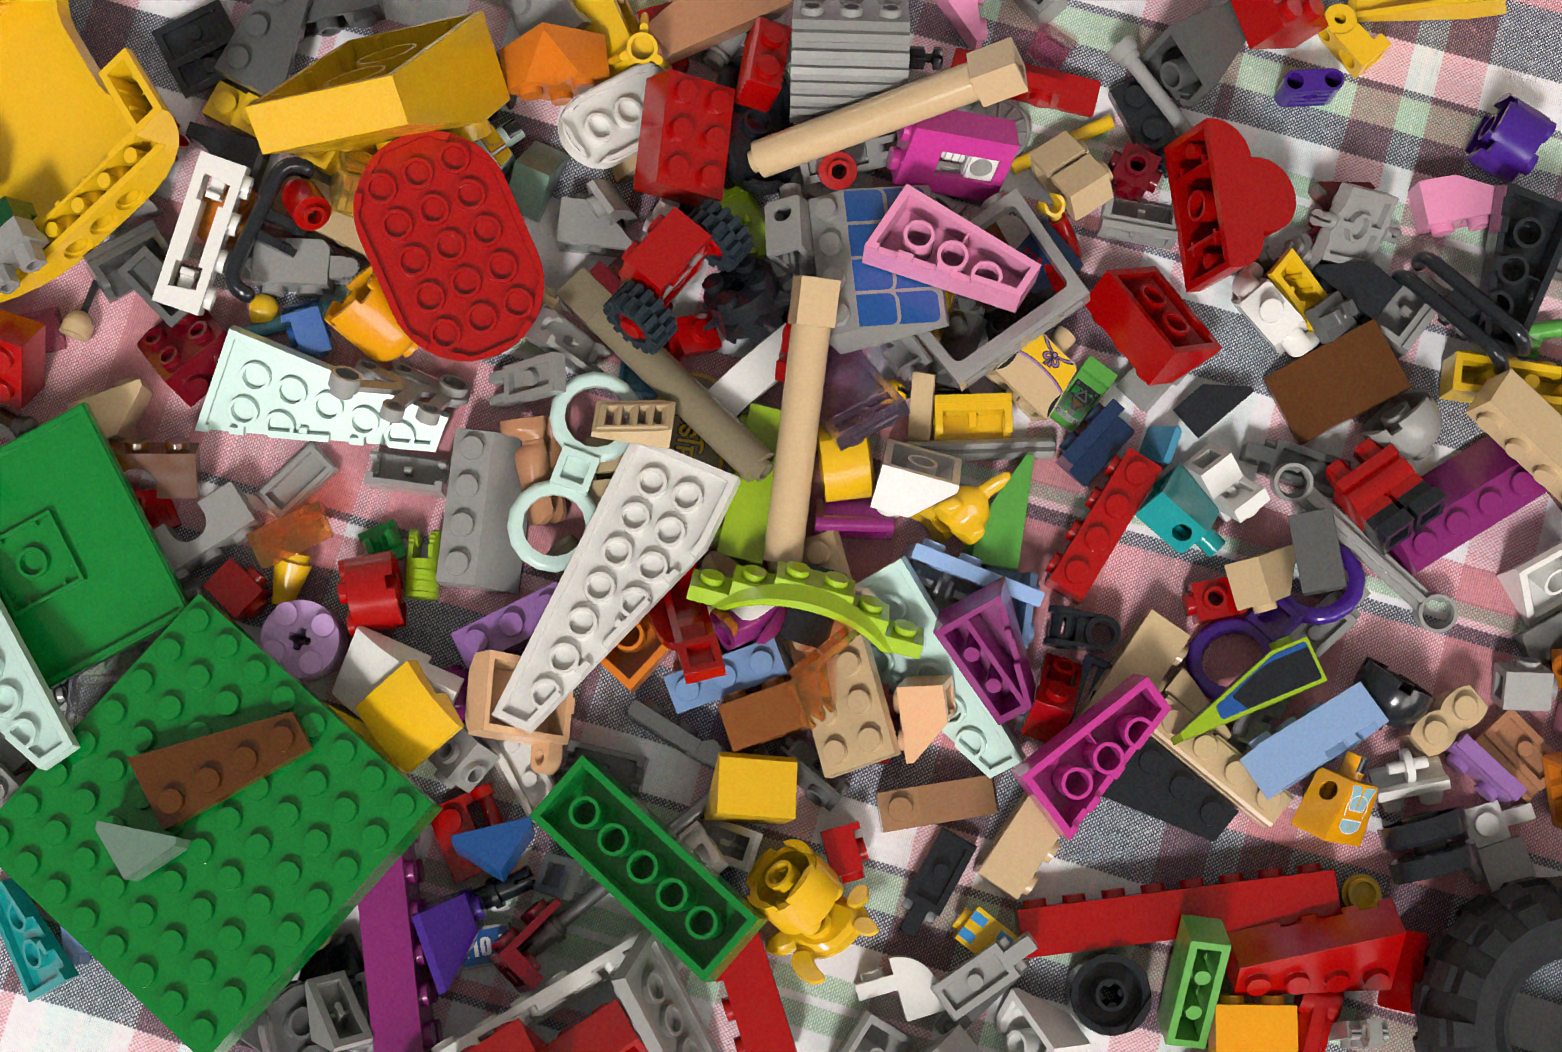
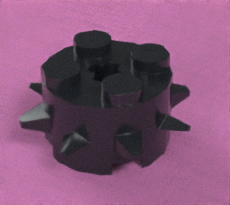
M748 253L731 272L724 270L708 275L702 283L704 289V303L702 306L709 311L713 319L702 328L703 331L718 327L724 338L732 344H736L737 339L749 338L751 343H755L769 337L784 324L782 316L786 309L790 307L791 295L786 293L783 285L793 274L789 273L778 277L770 263L764 259H757L754 253Z

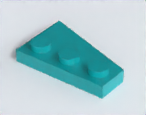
M12 878L0 881V934L28 1002H32L46 996L79 976V973L27 893Z

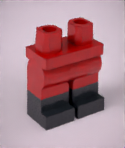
M1369 437L1354 449L1353 456L1361 464L1360 466L1352 470L1342 458L1337 459L1327 466L1325 478L1334 489L1333 501L1340 508H1343L1349 518L1378 551L1385 555L1409 538L1412 531L1416 533L1443 514L1447 496L1436 485L1431 487L1415 472L1411 464L1398 455L1399 451L1392 444L1383 448Z

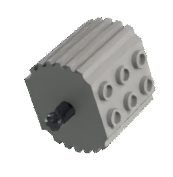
M793 0L790 123H803L908 84L909 69L923 70L925 63H931L933 70H940L942 68L943 49L941 47H934L932 53H926L924 46H910L908 0Z

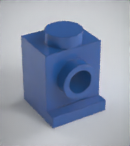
M320 298L283 308L280 315L282 323L288 321L291 323L290 326H286L292 348L299 347L301 353L316 359L326 357L328 355L327 351L331 350L334 344L329 324L324 320L325 311Z

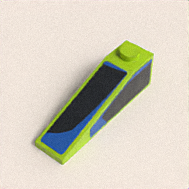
M1289 635L1270 643L1269 646L1272 651L1256 660L1170 738L1173 746L1328 681L1308 637L1306 636L1294 641L1292 636Z

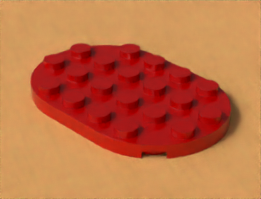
M428 131L401 136L382 147L364 168L354 195L353 214L360 242L397 323L404 333L418 346L431 354L447 360L460 362L481 361L506 352L523 339L536 321L544 296V272L538 251L502 170L495 160L480 146L465 138L444 131Z

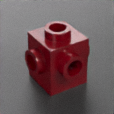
M1127 142L1122 153L1115 150L1107 165L1113 175V180L1110 181L1112 192L1122 199L1137 202L1141 201L1146 191L1153 193L1163 172L1156 170L1162 157L1155 155L1154 149L1142 143H1135L1134 145Z

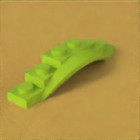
M778 561L775 574L767 573L764 568L756 565H746L744 567L737 564L732 578L725 577L723 573L714 569L699 570L694 568L686 597L688 600L708 604L724 611L744 606L770 605L813 612L854 629L870 640L882 652L896 653L915 659L920 658L924 646V628L918 627L915 623L905 619L890 620V604L883 603L881 599L871 595L855 596L856 581L837 571L825 573L810 569L808 565L802 562L789 561L786 563Z

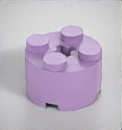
M293 600L280 603L267 617L261 630L260 645L300 681L314 682L333 673L342 665L348 651V636L341 620L331 610L312 601ZM307 636L311 638L309 646L298 644L300 637Z

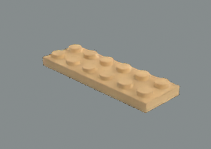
M825 531L805 539L802 562L847 574V577L852 580L839 531ZM766 561L769 573L775 574L776 569H771L770 561ZM836 620L833 623L826 651L788 640L824 777L832 779L900 755L899 744L870 641L859 632Z

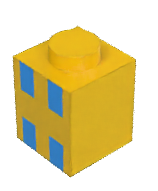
M977 905L972 910L965 907L952 924L956 931L951 937L974 955L994 940L998 941L1005 935L1010 942L1017 937Z

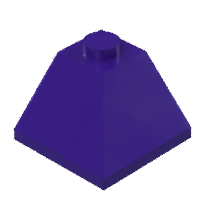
M471 887L427 902L411 916L438 994L447 992L461 975L483 929V919L487 917L480 895L474 896Z

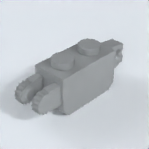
M274 237L279 241L291 244L293 248L297 249L294 258L256 241L253 251L250 252L241 271V279L243 282L254 284L263 294H268L272 297H283L285 292H296L305 298L319 299L323 298V294H335V286L346 287L363 268L362 266L360 267L359 262L354 257L336 256L323 239Z

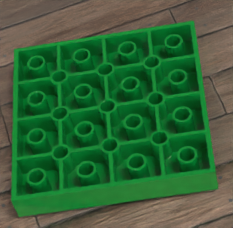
M198 593L72 730L81 748L47 771L37 768L0 808V868L193 1052H228L443 808L214 602ZM291 711L297 713L315 748L314 750L171 831L162 830L127 758ZM97 821L179 837L191 840L189 849L137 882L123 879L97 834L95 826Z

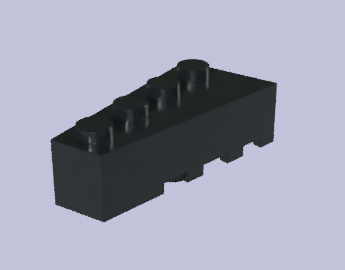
M1510 182L1499 183L1495 186L1479 289L1516 318L1529 333L1562 257V202ZM1481 312L1478 326L1494 338L1507 355L1519 356L1516 353V344L1512 337Z

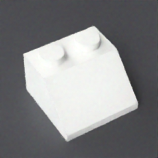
M888 438L875 480L870 507L877 509L880 514L887 517L896 518L904 516L909 518L956 494L960 486L962 459Z

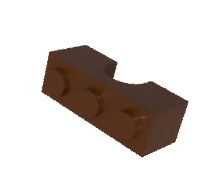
M143 437L128 438L125 442H109L123 472L130 469H142L153 476L157 485V498H198L201 488L199 443L189 442V439L183 437L169 438L165 442H149V439Z

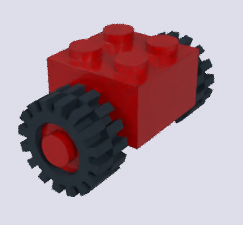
M703 199L688 216L677 207H674L666 216L658 215L648 227L646 238L641 243L635 240L622 256L624 264L618 273L621 277L619 288L603 306V312L608 316L606 318L607 321L615 325L613 329L617 333L620 332L626 342L631 341L632 346L637 350L641 348L643 353H650L651 355L657 353L678 330L676 318L670 316L672 311L666 307L702 269L704 260L707 259L708 265L713 268L717 266L719 271L726 270L731 272L754 247V243H752L754 239L751 234L747 233L749 231L748 227L740 224L742 219L738 215L734 217L731 214V209L727 206L723 209L720 202L715 200L713 203L711 199Z

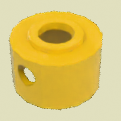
M863 421L819 426L817 450L825 503L872 497V481H874L873 460L869 436H866Z

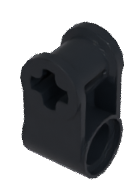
M1048 606L1047 612L1051 614L1048 636L1043 638V645L1064 650L1106 653L1119 642L1121 628L1113 617L1084 612L1066 606ZM1064 620V621H1065V624H1064V630H1063V636H1062V635H1061V628H1062V621ZM1095 625L1106 626L1111 632V641L1107 644L1097 643L1091 635L1092 627Z

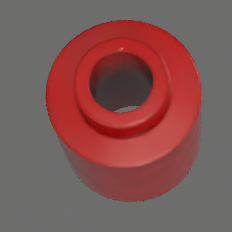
M841 150L817 159L815 171L819 180L828 188L843 190L855 181L857 165L848 153ZM836 164L844 165L843 172L839 176L833 177L831 172L833 166Z
M294 178L284 185L281 197L282 204L299 228L313 231L321 228L328 222L331 216V206L314 182L304 178Z

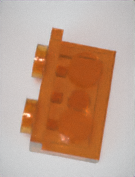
M315 501L246 534V537L261 568L268 569L332 538L334 533L328 522L332 517L325 504Z

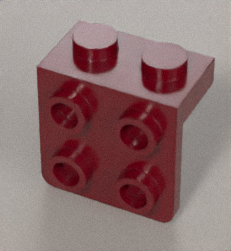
M205 309L203 316L189 313L173 328L162 320L158 325L145 333L138 341L137 347L163 381L192 407L209 390L227 333Z

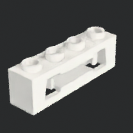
M200 151L152 297L153 301L197 316H203L205 309L212 310L218 293V289L214 288L213 284L217 272L224 273L230 256V252L225 250L229 236L236 237L242 221V215L237 214L241 200H248L254 185V178L249 177L250 168ZM212 176L210 187L206 190L209 177ZM229 185L223 208L219 206L217 208L198 266L203 269L195 290L193 286L195 279L198 278L199 271L183 266L180 269L182 261L188 262L207 204V202L202 201L205 190V197L223 202L226 186ZM180 269L181 275L177 283V286H175L174 284Z

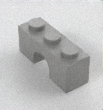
M231 481L197 502L206 517L205 529L197 539L183 542L176 530L166 524H162L153 530L181 585L191 578L190 572L201 565L208 567L215 564L224 557L223 551L234 544L241 546L251 541L257 535L256 530L264 526L242 489Z

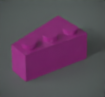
M1005 576L940 611L933 630L939 642L998 725L1030 710L1033 707L1036 689Z

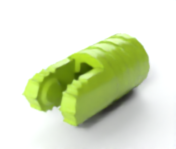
M410 529L408 532L403 597L413 600H439L440 584L436 582L442 530H433L429 535L427 558H421L422 534L419 529Z

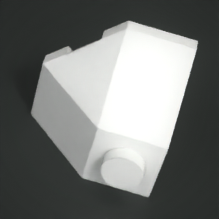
M1019 988L1011 989L996 1015L997 1033H1003L1004 1052H1086L1091 1044L1069 1013Z

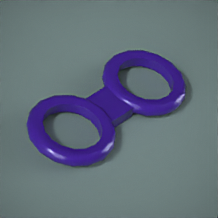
M1339 543L1343 567L1348 573L1349 581L1345 593L1333 604L1320 608L1307 607L1295 601L1290 595L1277 600L1278 608L1258 614H1254L1253 610L1246 618L1232 616L1218 619L1201 628L1189 644L1185 662L1188 673L1207 698L1213 700L1226 688L1211 681L1203 671L1202 666L1205 650L1211 642L1219 637L1229 634L1246 635L1257 642L1265 655L1272 651L1269 646L1270 643L1289 636L1302 623L1312 625L1333 623L1351 613L1363 596L1366 581L1362 563L1351 549Z

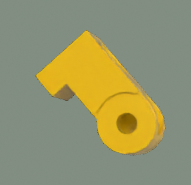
M1340 3L1330 6L1325 11L1324 15L1329 27L1319 32L1318 36L1354 79L1384 57L1391 43L1382 33L1373 39L1357 22L1356 14L1351 7Z

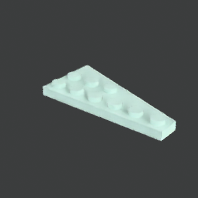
M233 325L228 330L195 431L209 432L210 430L229 431V434L236 435L254 433L265 434L270 438L329 442L330 440L349 442L350 445L364 446L365 443L388 445L389 448L435 452L440 444L451 414L442 410L437 425L429 426L422 424L415 418L419 403H421V401L416 400L406 408L402 422H387L379 416L382 402L385 399H392L396 395L358 392L350 400L338 399L330 394V387L328 386L333 365Z
M904 555L855 583L857 596L871 595L881 599L883 603L890 604V620L905 619L915 623L918 627L924 628V646L919 659L896 653L882 652L870 641L880 680L884 684H889V688L894 692L897 689L896 687L907 676L952 674L957 713L942 729V732L955 743L954 747L989 778L1023 762L1026 755L1006 722L1001 725L996 723L933 633L939 611L907 557Z
M0 598V732L5 735V739L36 767L47 771L81 747Z

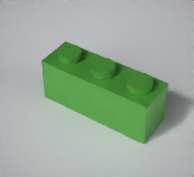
M1184 914L1181 916L1157 1015L1165 1045L1199 1049L1206 1048L1232 946L1222 919Z

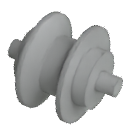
M1307 234L1297 235L1284 243L1281 256L1288 248H1293L1310 272L1321 261L1320 258L1310 254L1315 243L1312 242V238Z

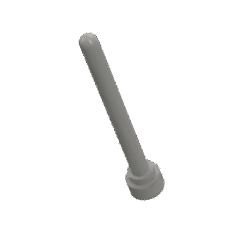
M1129 34L1106 53L1115 65L1119 63L1122 68H1128L1181 136L1193 128V126L1138 56L1141 53L1137 50L1139 45Z

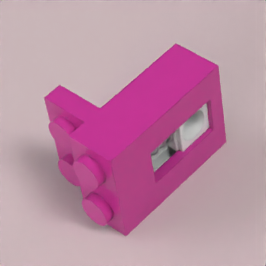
M951 110L899 129L897 144L890 147L886 162L887 169H891L893 186H905L906 184L910 186L929 185L933 193L986 201L992 195L999 193L1020 147L1016 123L1014 120Z

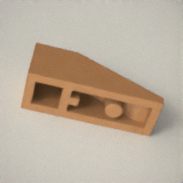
M987 775L875 794L882 833L998 813L992 778H989Z

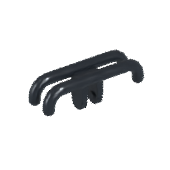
M297 156L287 157L274 165L228 258L224 271L226 286L234 297L244 303H251L255 299V290L243 282L241 271L256 241L294 258L297 249L293 248L291 244L279 241L261 230L265 221L287 229L288 232L297 236H304L307 231L299 228L293 220L271 210L284 181L288 177L312 178L315 165L307 159Z
M1429 251L1417 252L1412 258L1411 266L1415 271H1422L1427 267L1451 286L1454 290L1445 298L1410 271L1402 269L1392 273L1391 277L1402 287L1408 288L1438 313V321L1443 326L1450 323L1456 328V336L1460 340L1464 341L1468 338L1483 350L1493 363L1495 375L1509 370V359L1502 346L1478 326L1481 312L1512 337L1516 344L1515 350L1517 355L1526 357L1531 353L1532 340L1525 327L1436 254Z

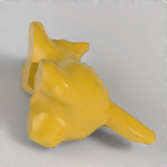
M1005 471L977 487L972 485L959 486L956 494L911 516V518L926 526L930 532L929 537L937 543L943 544L952 535H955L961 542L967 545L977 543L983 537L986 523L990 517L988 499L1007 484L1011 478V473Z

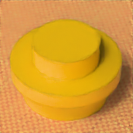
M1354 874L1343 882L1340 891L1341 900L1345 907L1357 905L1359 910L1377 907V900H1381V888L1373 877L1366 874Z

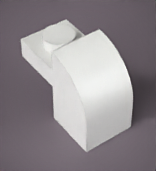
M1212 442L1182 464L1190 476L1218 507V517L1225 522L1233 518L1241 523L1245 519L1254 516L1259 508L1271 500L1264 487L1244 477L1231 452Z
M887 956L891 969L890 973L884 974L883 968L873 969L861 973V981L854 983L859 1001L897 991L907 1022L946 1011L930 989L931 985L937 981L932 972L921 962L909 956Z

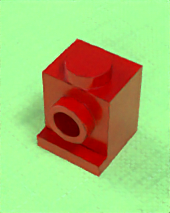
M1228 577L1191 583L1185 587L1186 593L1182 594L1185 614L1187 617L1192 616L1193 625L1232 616L1238 617L1247 612L1246 609L1237 611ZM1210 592L1218 594L1220 601L1218 606H1214L1208 601Z
M859 821L820 832L828 864L838 877L841 876L843 884L865 878L862 862L869 860L863 837L855 839L853 832L861 829Z

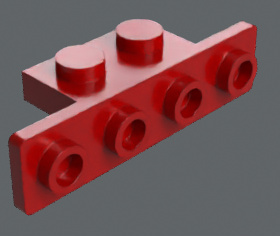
M956 48L951 68L967 62L966 53L971 52V50ZM1024 63L1028 92L1006 99L1028 103L1038 108H1050L1091 118L1095 111L1101 83L1098 80Z

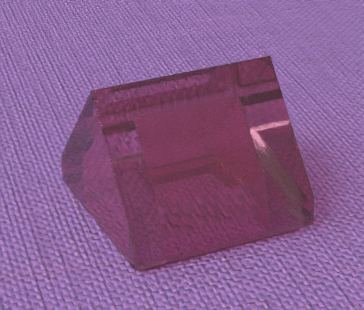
M1046 23L1039 29L1026 54L1045 67L1060 71L1078 45V42Z

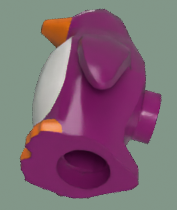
M755 605L732 608L725 611L714 608L710 611V618L722 646L727 652H730L732 649L754 639H757V644L760 645L773 639L782 628L788 607Z

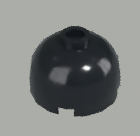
M1367 656L1355 675L1353 685L1358 682L1363 684L1389 720L1385 725L1396 729L1409 728L1422 719L1436 700L1432 697L1433 695L1404 675L1387 669L1389 666Z

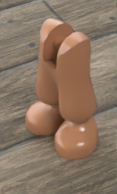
M533 416L500 421V431L502 434L516 437L522 441V446L514 454L515 467L522 492L534 483L550 480L562 448L553 437L549 416ZM553 495L541 498L532 504L526 513L529 524L540 526L547 523L556 524L565 521L567 518L565 497Z

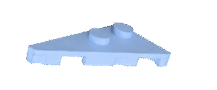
M924 538L922 544L907 543L902 555H905L910 561H921L937 571L981 587H985L1003 577L981 568L983 561L961 552L959 558H955L945 554L946 546ZM1006 578L1012 598L1040 608L1045 592Z

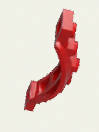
M696 563L647 613L659 641L668 649L678 653L686 684L726 675L722 653L707 604L686 599L694 568L697 569Z

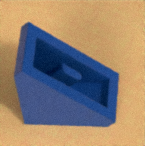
M526 817L452 835L451 839L457 855L500 881L505 882L535 834L531 818Z

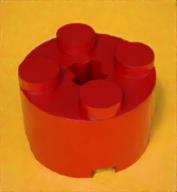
M392 550L345 558L338 561L341 581H337V590L341 604L348 603L350 613L346 614V621L350 636H354L358 626L381 632L408 625L407 604L403 602L402 589H404L397 557L395 553L393 554Z

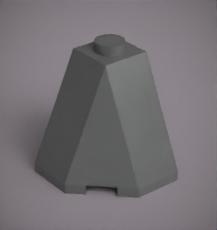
M1231 1L1171 24L1140 57V60L1169 97L1180 100L1181 105L1194 107L1213 90L1246 42Z

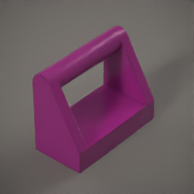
M816 498L815 535L825 531H839L841 539L892 540L895 518L884 516L877 509L870 507L872 499H851L825 503L824 498Z

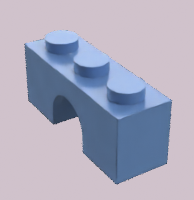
M780 633L763 645L757 644L756 640L722 654L726 675L686 684L682 668L665 675L663 678L676 713H682L723 698V696L788 674L793 667L783 640L780 638Z

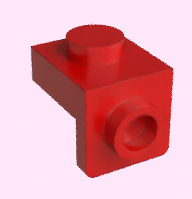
M709 312L676 318L678 330L663 347L680 362L684 358L716 352L723 346L716 327L703 331L702 328L713 319Z

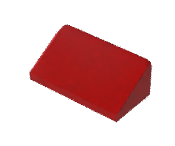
M1406 930L1407 934L1391 990H1379L1377 1004L1380 1007L1416 1014V1012L1411 1011L1415 982L1421 983L1423 979L1426 960L1424 955L1427 951L1429 936L1427 933Z

